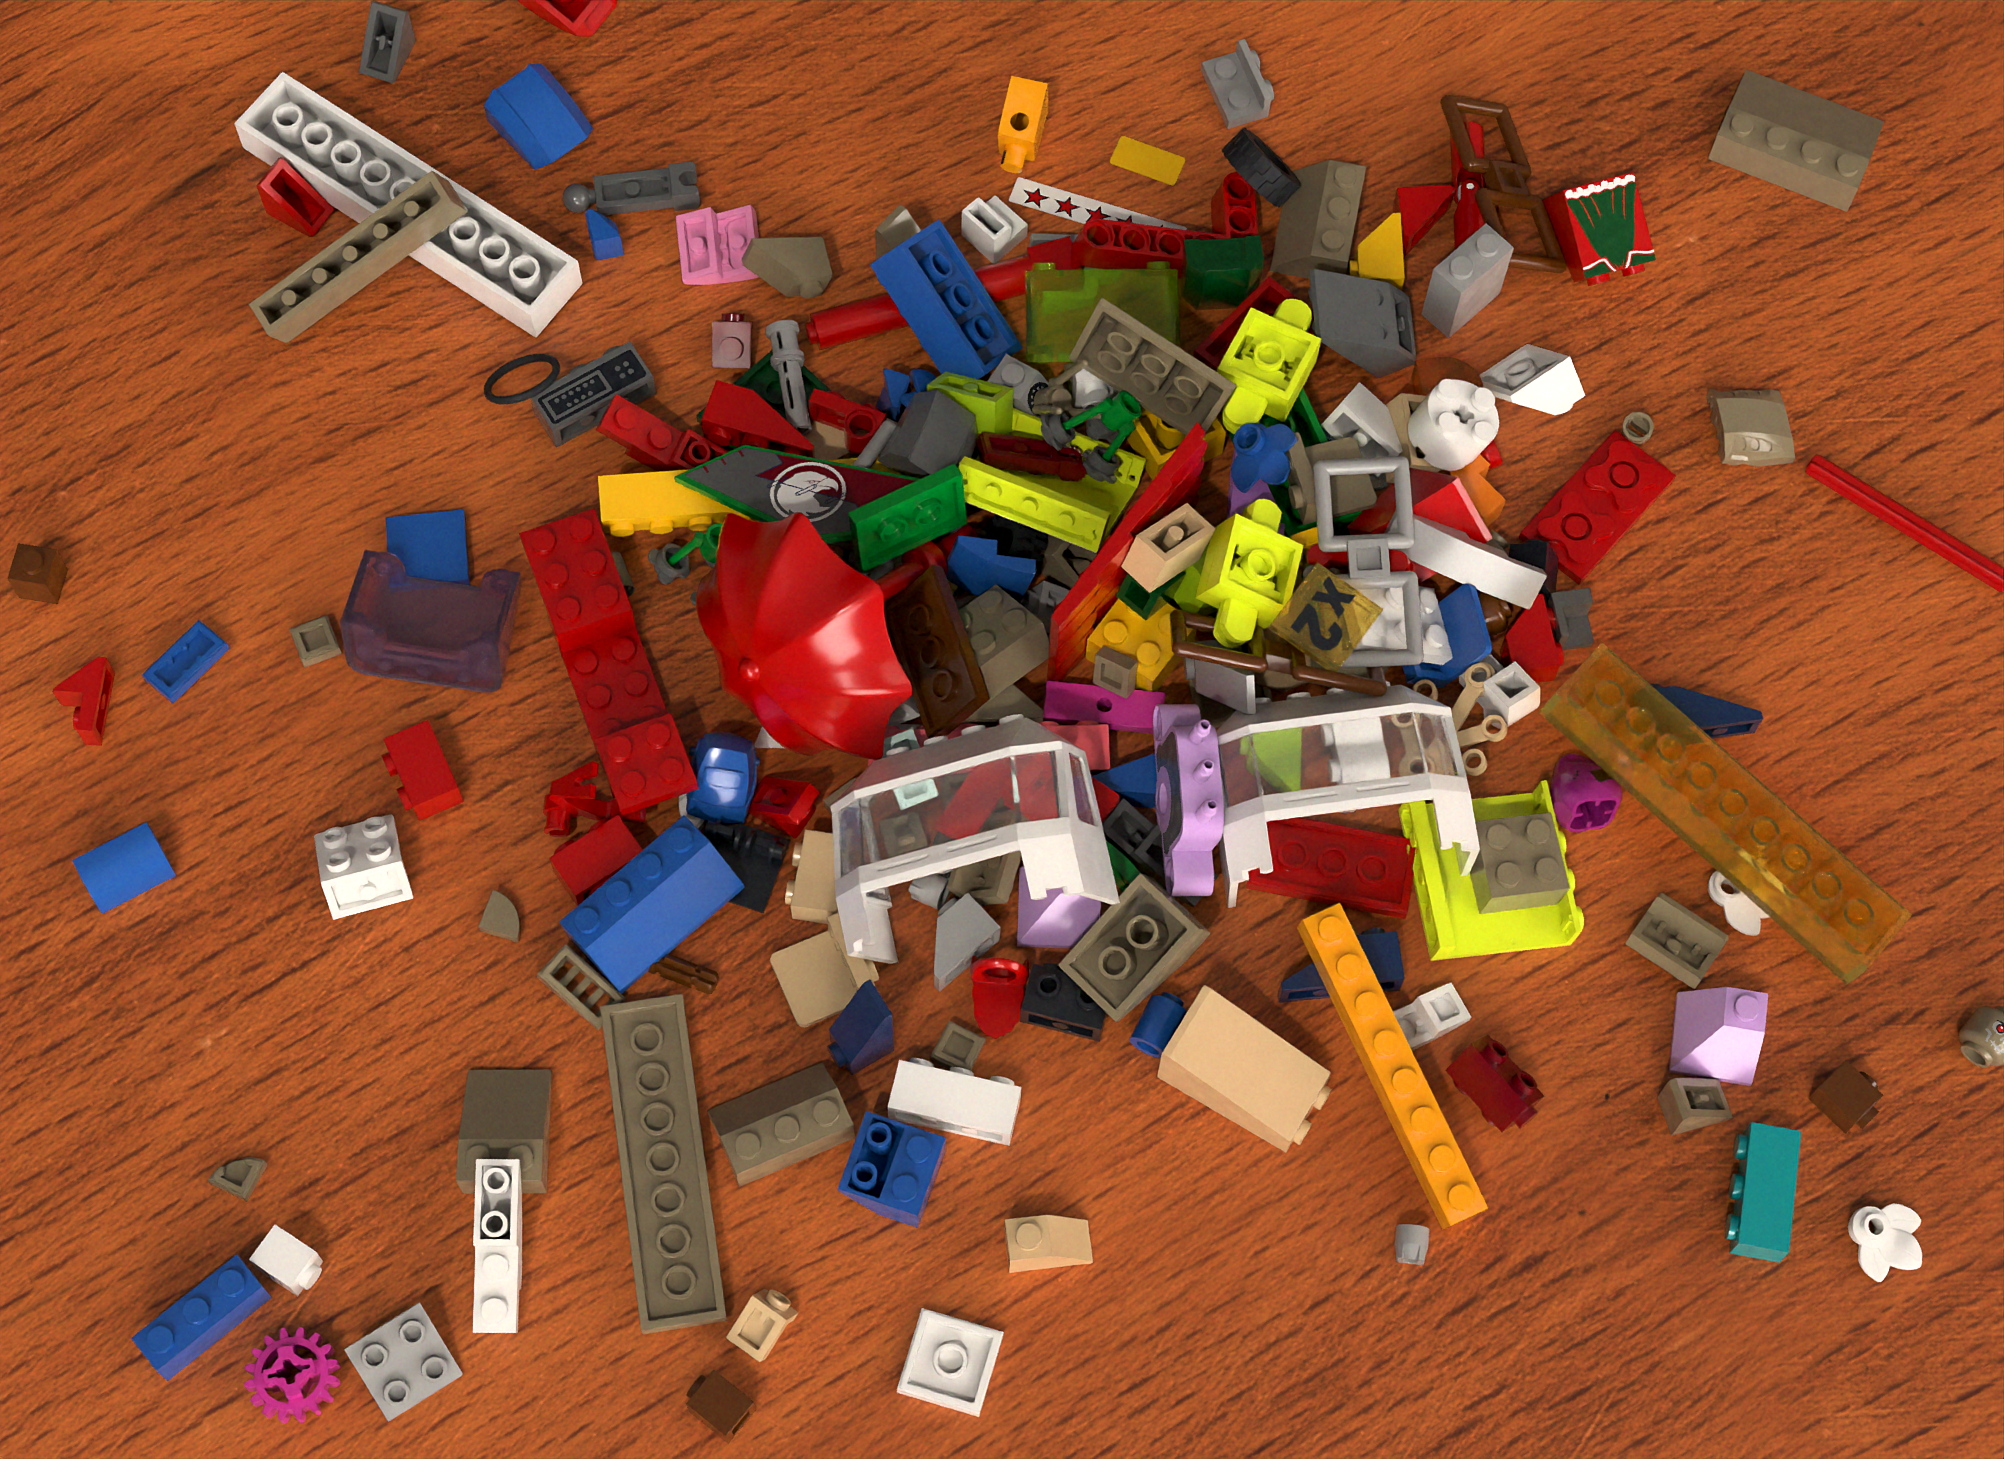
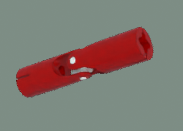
M1463 122L1467 131V122ZM1468 122V137L1476 158L1485 159L1483 127L1478 123ZM1450 132L1452 187L1455 188L1453 199L1455 204L1458 203L1453 216L1454 249L1456 250L1485 225L1475 200V192L1480 188L1486 189L1484 174L1468 172L1464 169Z

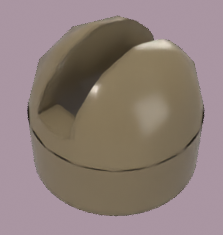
M1633 412L1624 419L1622 435L1635 445L1643 444L1652 435L1654 429L1653 421L1643 412ZM1631 424L1637 431L1644 434L1645 436L1640 437L1627 427Z

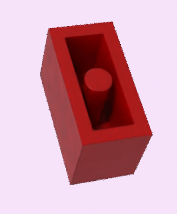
M428 720L383 738L388 752L381 756L390 777L398 774L403 786L396 790L405 811L413 808L418 820L421 821L464 802Z
M616 815L610 820L608 818L599 820L590 827L588 834L577 841L569 840L561 844L549 859L553 872L578 906L643 851V849L620 816Z

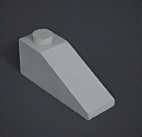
M1217 640L1193 642L1244 653L1241 646L1229 648L1223 646ZM1184 658L1185 678L1192 680L1196 692L1245 714H1256L1253 671Z

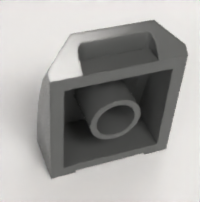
M938 390L915 393L877 461L889 469H894L901 475L920 479L954 463L959 467V463L964 456L972 457L977 443L978 431L975 415Z

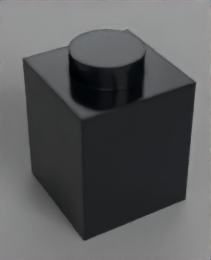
M1529 539L1523 543L1510 544V558L1543 569L1547 574L1538 594H1543L1545 601H1548L1551 593H1556L1559 561L1548 542L1538 539Z

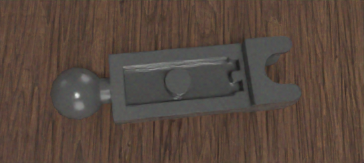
M694 162L673 163L668 165L669 168L593 176L595 189H588L583 184H571L564 190L562 201L564 206L574 213L586 211L590 204H596L597 212L602 215L673 207L674 211L697 209L700 207L699 189L695 186L698 181L696 164Z

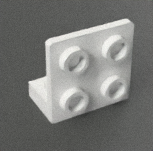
M393 815L371 817L356 824L333 827L314 836L320 881L333 920L413 898L412 888L401 856Z

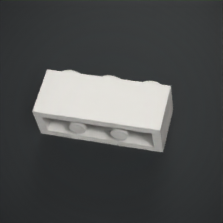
M911 1058L909 1062L899 1060L888 1103L889 1119L1010 1146L1021 1099V1087L1014 1086V1081L1000 1076H992L990 1080L974 1077L972 1071L960 1067H951L950 1071L934 1068V1064L930 1061L920 1058Z

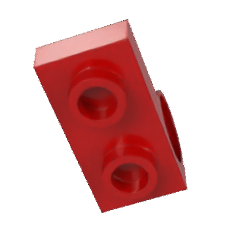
M814 388L809 399L810 419L844 431L846 449L852 455L858 457L881 424L887 420L886 413L881 412L877 407L871 404L860 405L849 401L835 391L824 392ZM861 429L869 431L866 435H856L853 432Z

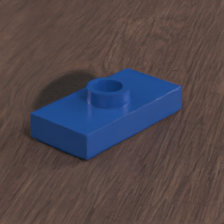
M198 620L142 676L147 683L173 704L230 648L223 639Z

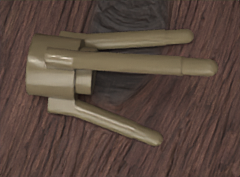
M1082 359L1058 377L1050 378L1048 387L1041 388L1036 392L1032 412L1040 416L1044 414L1047 416L1048 414L1059 415L1063 412L1067 417H1075L1086 411V409H1077L1071 406V395L1063 387V383L1086 367L1088 360ZM1101 413L1090 419H1101Z

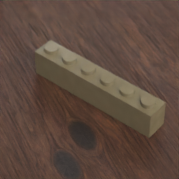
M430 171L259 296L249 306L268 336L288 343L466 214L468 210L451 183L434 171Z

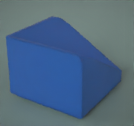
M587 209L585 216L594 257L597 258V261L623 256L622 240L616 223L593 209Z
M884 368V386L876 407L881 412L886 413L887 418L898 423L906 409L899 398L903 394L911 393L910 375Z

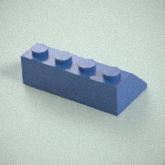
M940 219L870 264L879 282L885 287L898 307L900 314L906 319L919 339L921 346L927 351L941 374L946 371L979 379L997 367L1006 354L1012 356L1023 348Z
M683 815L560 921V924L570 940L616 990L622 994L647 973L653 963L658 962L659 959L670 953L745 886L711 842Z

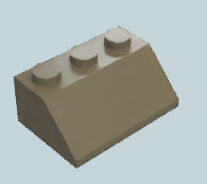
M1326 160L1292 171L1300 181L1301 187L1282 205L1270 266L1271 272L1309 279V271L1312 269L1346 274L1366 166Z
M823 1062L707 1110L739 1187L855 1138L854 1124L839 1090Z

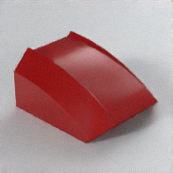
M517 0L524 7L550 24L580 37H592L617 6V0Z

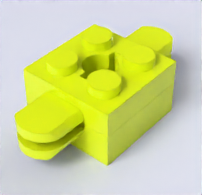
M1298 299L1284 300L1278 306L1273 317L1254 308H1250L1217 368V373L1236 384L1235 389L1224 405L1222 413L1223 425L1231 433L1235 434L1246 423H1259L1263 414L1285 422L1317 362L1321 338L1307 333L1311 325L1312 314L1311 309L1303 301Z
M1257 499L1245 507L1241 515L1234 514L1215 527V531L1209 541L1195 598L1218 608L1213 635L1225 647L1235 648L1252 639L1255 626L1265 629L1288 615L1304 545L1278 533L1282 512L1271 500Z

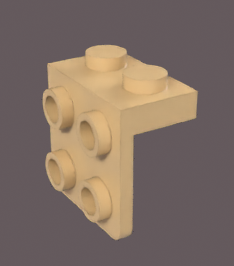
M839 912L827 917L828 931L771 955V966L795 1021L800 1027H808L841 1013L864 982L871 979L874 984L875 981L879 980L872 960L847 955Z

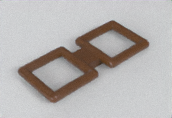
M1453 95L1443 96L1440 104L1464 169L1468 172L1484 174L1489 189L1480 188L1475 192V200L1484 224H1488L1507 241L1494 205L1530 210L1548 257L1512 253L1508 267L1558 274L1563 273L1567 268V264L1544 202L1539 196L1529 195L1524 181L1531 176L1532 171L1508 107L1502 103ZM1460 112L1495 117L1512 163L1476 158Z
M1174 610L1170 614L1172 652L1176 656L1258 673L1270 670L1290 674L1298 681L1381 697L1387 692L1382 666L1366 667L1368 678L1307 666L1304 652L1326 656V650L1317 648L1312 643L1310 636L1291 634L1287 638V643L1264 639L1262 628L1255 626L1253 637L1248 641L1250 654L1187 641L1186 628L1213 633L1216 617L1183 610ZM1342 643V652H1353L1351 645Z

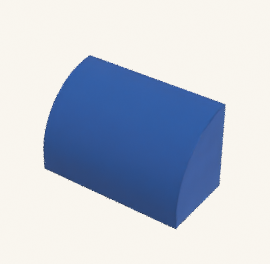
M147 822L72 860L88 892L102 914L176 876L159 841Z

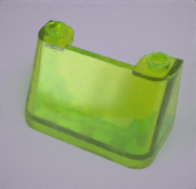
M1147 262V269L1056 270L1055 263H1033V270L1024 272L1025 364L1073 362L1068 358L1101 298L1115 305L1181 349L1178 270L1170 269V262Z

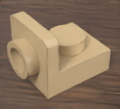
M763 1289L752 1295L726 1338L753 1358L762 1362L770 1353L787 1324L794 1321L798 1312L790 1307L791 1301L782 1293L776 1290L768 1291Z

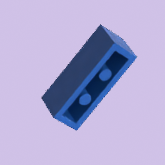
M236 1254L131 1339L155 1370L169 1381L272 1297Z

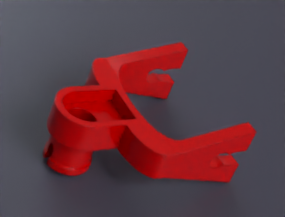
M592 761L557 780L551 781L550 794L545 795L543 814L547 816L544 833L553 837H567L571 832V818L580 816L599 821L604 818L610 820L614 816L619 815L622 821L645 822L646 809L643 808L621 816L616 799L610 801L595 799V785L590 783L580 786L583 780L597 777L598 763Z

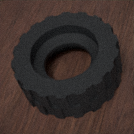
M1245 127L1222 148L1224 156L1237 172L1261 196L1274 206H1278V208L1301 187L1300 181L1281 158L1258 136Z

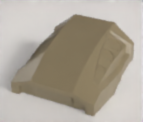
M1709 389L1706 398L1707 402L1710 403V409H1712L1710 414L1711 422L1717 429L1716 437L1720 442L1718 454L1722 464H1746L1759 467L1794 462L1793 438L1785 405L1779 391L1769 389L1717 392L1714 389Z

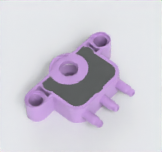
M1157 704L1153 712V736L1157 773L1155 805L1157 823L1162 835L1166 891L1170 896H1211L1214 887L1212 850L1220 841L1224 828V806L1217 733L1215 727L1208 720H1201L1197 704Z

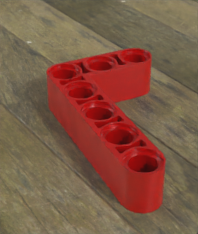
M1232 172L1224 178L1211 199L1212 233L1105 219H1091L1084 224L1071 247L1072 256L1077 263L1089 268L1181 279L1184 240L1258 236L1255 189L1238 172Z

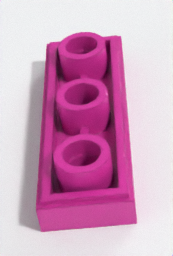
M1047 681L1043 722L1052 721L1063 725H1075L1080 721L1092 720L1098 722L1099 725L1108 724V729L1153 734L1154 708L1157 704L1165 703V693L1134 690L1125 699L1100 686ZM1106 707L1110 711L1101 712L1098 710V708Z

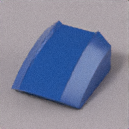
M528 64L527 68L499 88L493 89L484 104L487 121L534 170L559 159L588 138L593 129L574 100L543 64Z

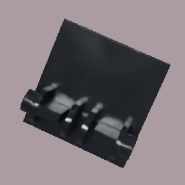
M717 819L716 822L709 820L704 830V836H707L706 838L745 886L728 902L764 913L791 840L740 823H723L721 819Z

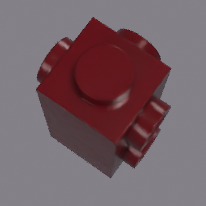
M1489 1035L1471 1043L1445 1070L1452 1077L1455 1087L1464 1095L1469 1096L1481 1109L1484 1119L1489 1124L1497 1127L1501 1132L1515 1124L1521 1129L1538 1114L1534 1106L1544 1095L1537 1088L1536 1081L1527 1072L1521 1071L1509 1058L1506 1048L1500 1042L1493 1040Z

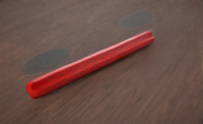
M1816 454L1807 465L1805 472L1812 478L1999 592L2004 591V567L1821 455Z

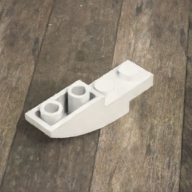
M476 1159L473 1246H476L473 1333H518L519 1289H521L522 1190L519 1159Z

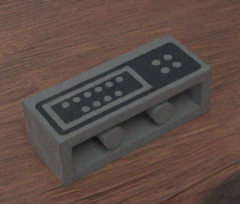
M628 342L622 346H614L608 349L602 357L588 364H580L574 367L568 375L553 382L546 390L530 398L535 416L557 448L598 426L611 398L615 394L637 405L655 395L656 390L652 373L632 343Z

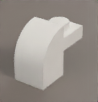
M1491 654L1479 661L1490 664L1496 672L1495 675L1484 681V696L1477 699V702L1484 709V718L1489 715H1498L1504 719L1507 727L1539 707L1541 687L1516 661L1506 668ZM1484 671L1476 672L1473 680L1475 682H1482L1485 680L1487 673ZM1464 672L1459 676V683L1465 688ZM1500 723L1491 724L1494 727L1501 729Z

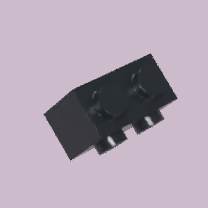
M1043 963L1042 966L1033 964L1021 1007L1020 1022L1100 1042L1107 1013L1058 964Z

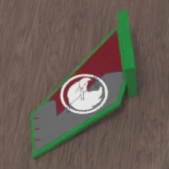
M743 445L674 477L675 482L759 522H775L783 520L795 512L803 513L810 520L825 543L852 540L855 562L862 572L967 524L963 477L955 463L920 479Z

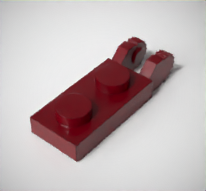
M987 432L979 433L976 445L981 463L999 470L1026 471L1033 475H1058L1062 481L1071 480L1073 482L1082 481V478H1085L1087 474L1082 462L1083 454L1081 449H1078V446L1075 447L1073 445L1067 448L1062 446V449L1057 451L1043 439Z

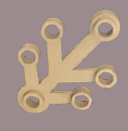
M1478 662L1466 669L1464 674L1466 686L1451 710L1460 748L1487 740L1497 742L1502 740L1507 734V725L1504 719L1498 715H1489L1483 720L1481 725L1459 731L1477 699L1484 696V681L1496 674L1494 668L1486 662ZM1484 671L1487 673L1485 680L1482 682H1475L1473 680L1476 672ZM1424 679L1414 685L1413 691L1418 693L1423 688H1431L1432 694L1428 698L1437 701L1438 690L1432 681ZM1408 713L1396 716L1392 726L1396 735L1401 739L1407 760V765L1402 770L1400 777L1416 775L1417 773L1443 775L1442 765H1439L1441 758L1437 733H1429L1431 745L1425 756L1422 757L1415 736L1418 733V724L1415 718ZM1409 721L1412 723V728L1409 731H1399V726L1402 722ZM1492 723L1501 724V730L1496 734L1487 732L1489 725ZM1470 749L1463 754L1462 760L1466 775L1478 776L1486 770L1487 759L1483 752L1478 749ZM1472 757L1481 758V764L1476 768L1467 766L1469 759Z

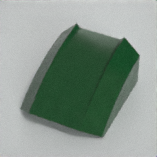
M1260 235L1245 236V238L1184 240L1181 296L1195 310L1237 308L1260 284L1264 262Z

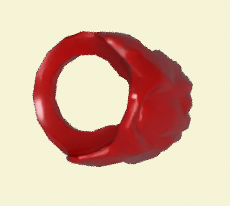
M973 956L970 965V976L973 981L974 1017L983 1033L996 1040L1000 1036L1004 1037L1006 1033H1010L1020 1019L1021 1004L1024 999L1023 987L1029 978V960L1026 959L1022 965L1010 959L986 958L978 960L976 956Z

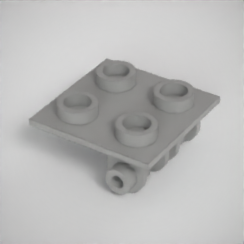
M420 1302L344 1348L388 1422L463 1375Z

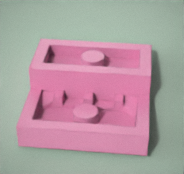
M752 205L717 214L711 207L676 216L682 281L684 284L711 285L758 278L756 274L743 266L741 260L751 239L759 238L756 211Z

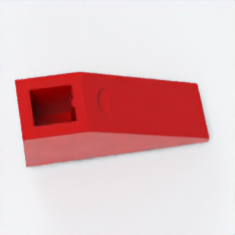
M716 380L701 419L705 438L720 446H728L729 444L737 447L749 445L815 458L814 445L754 390Z

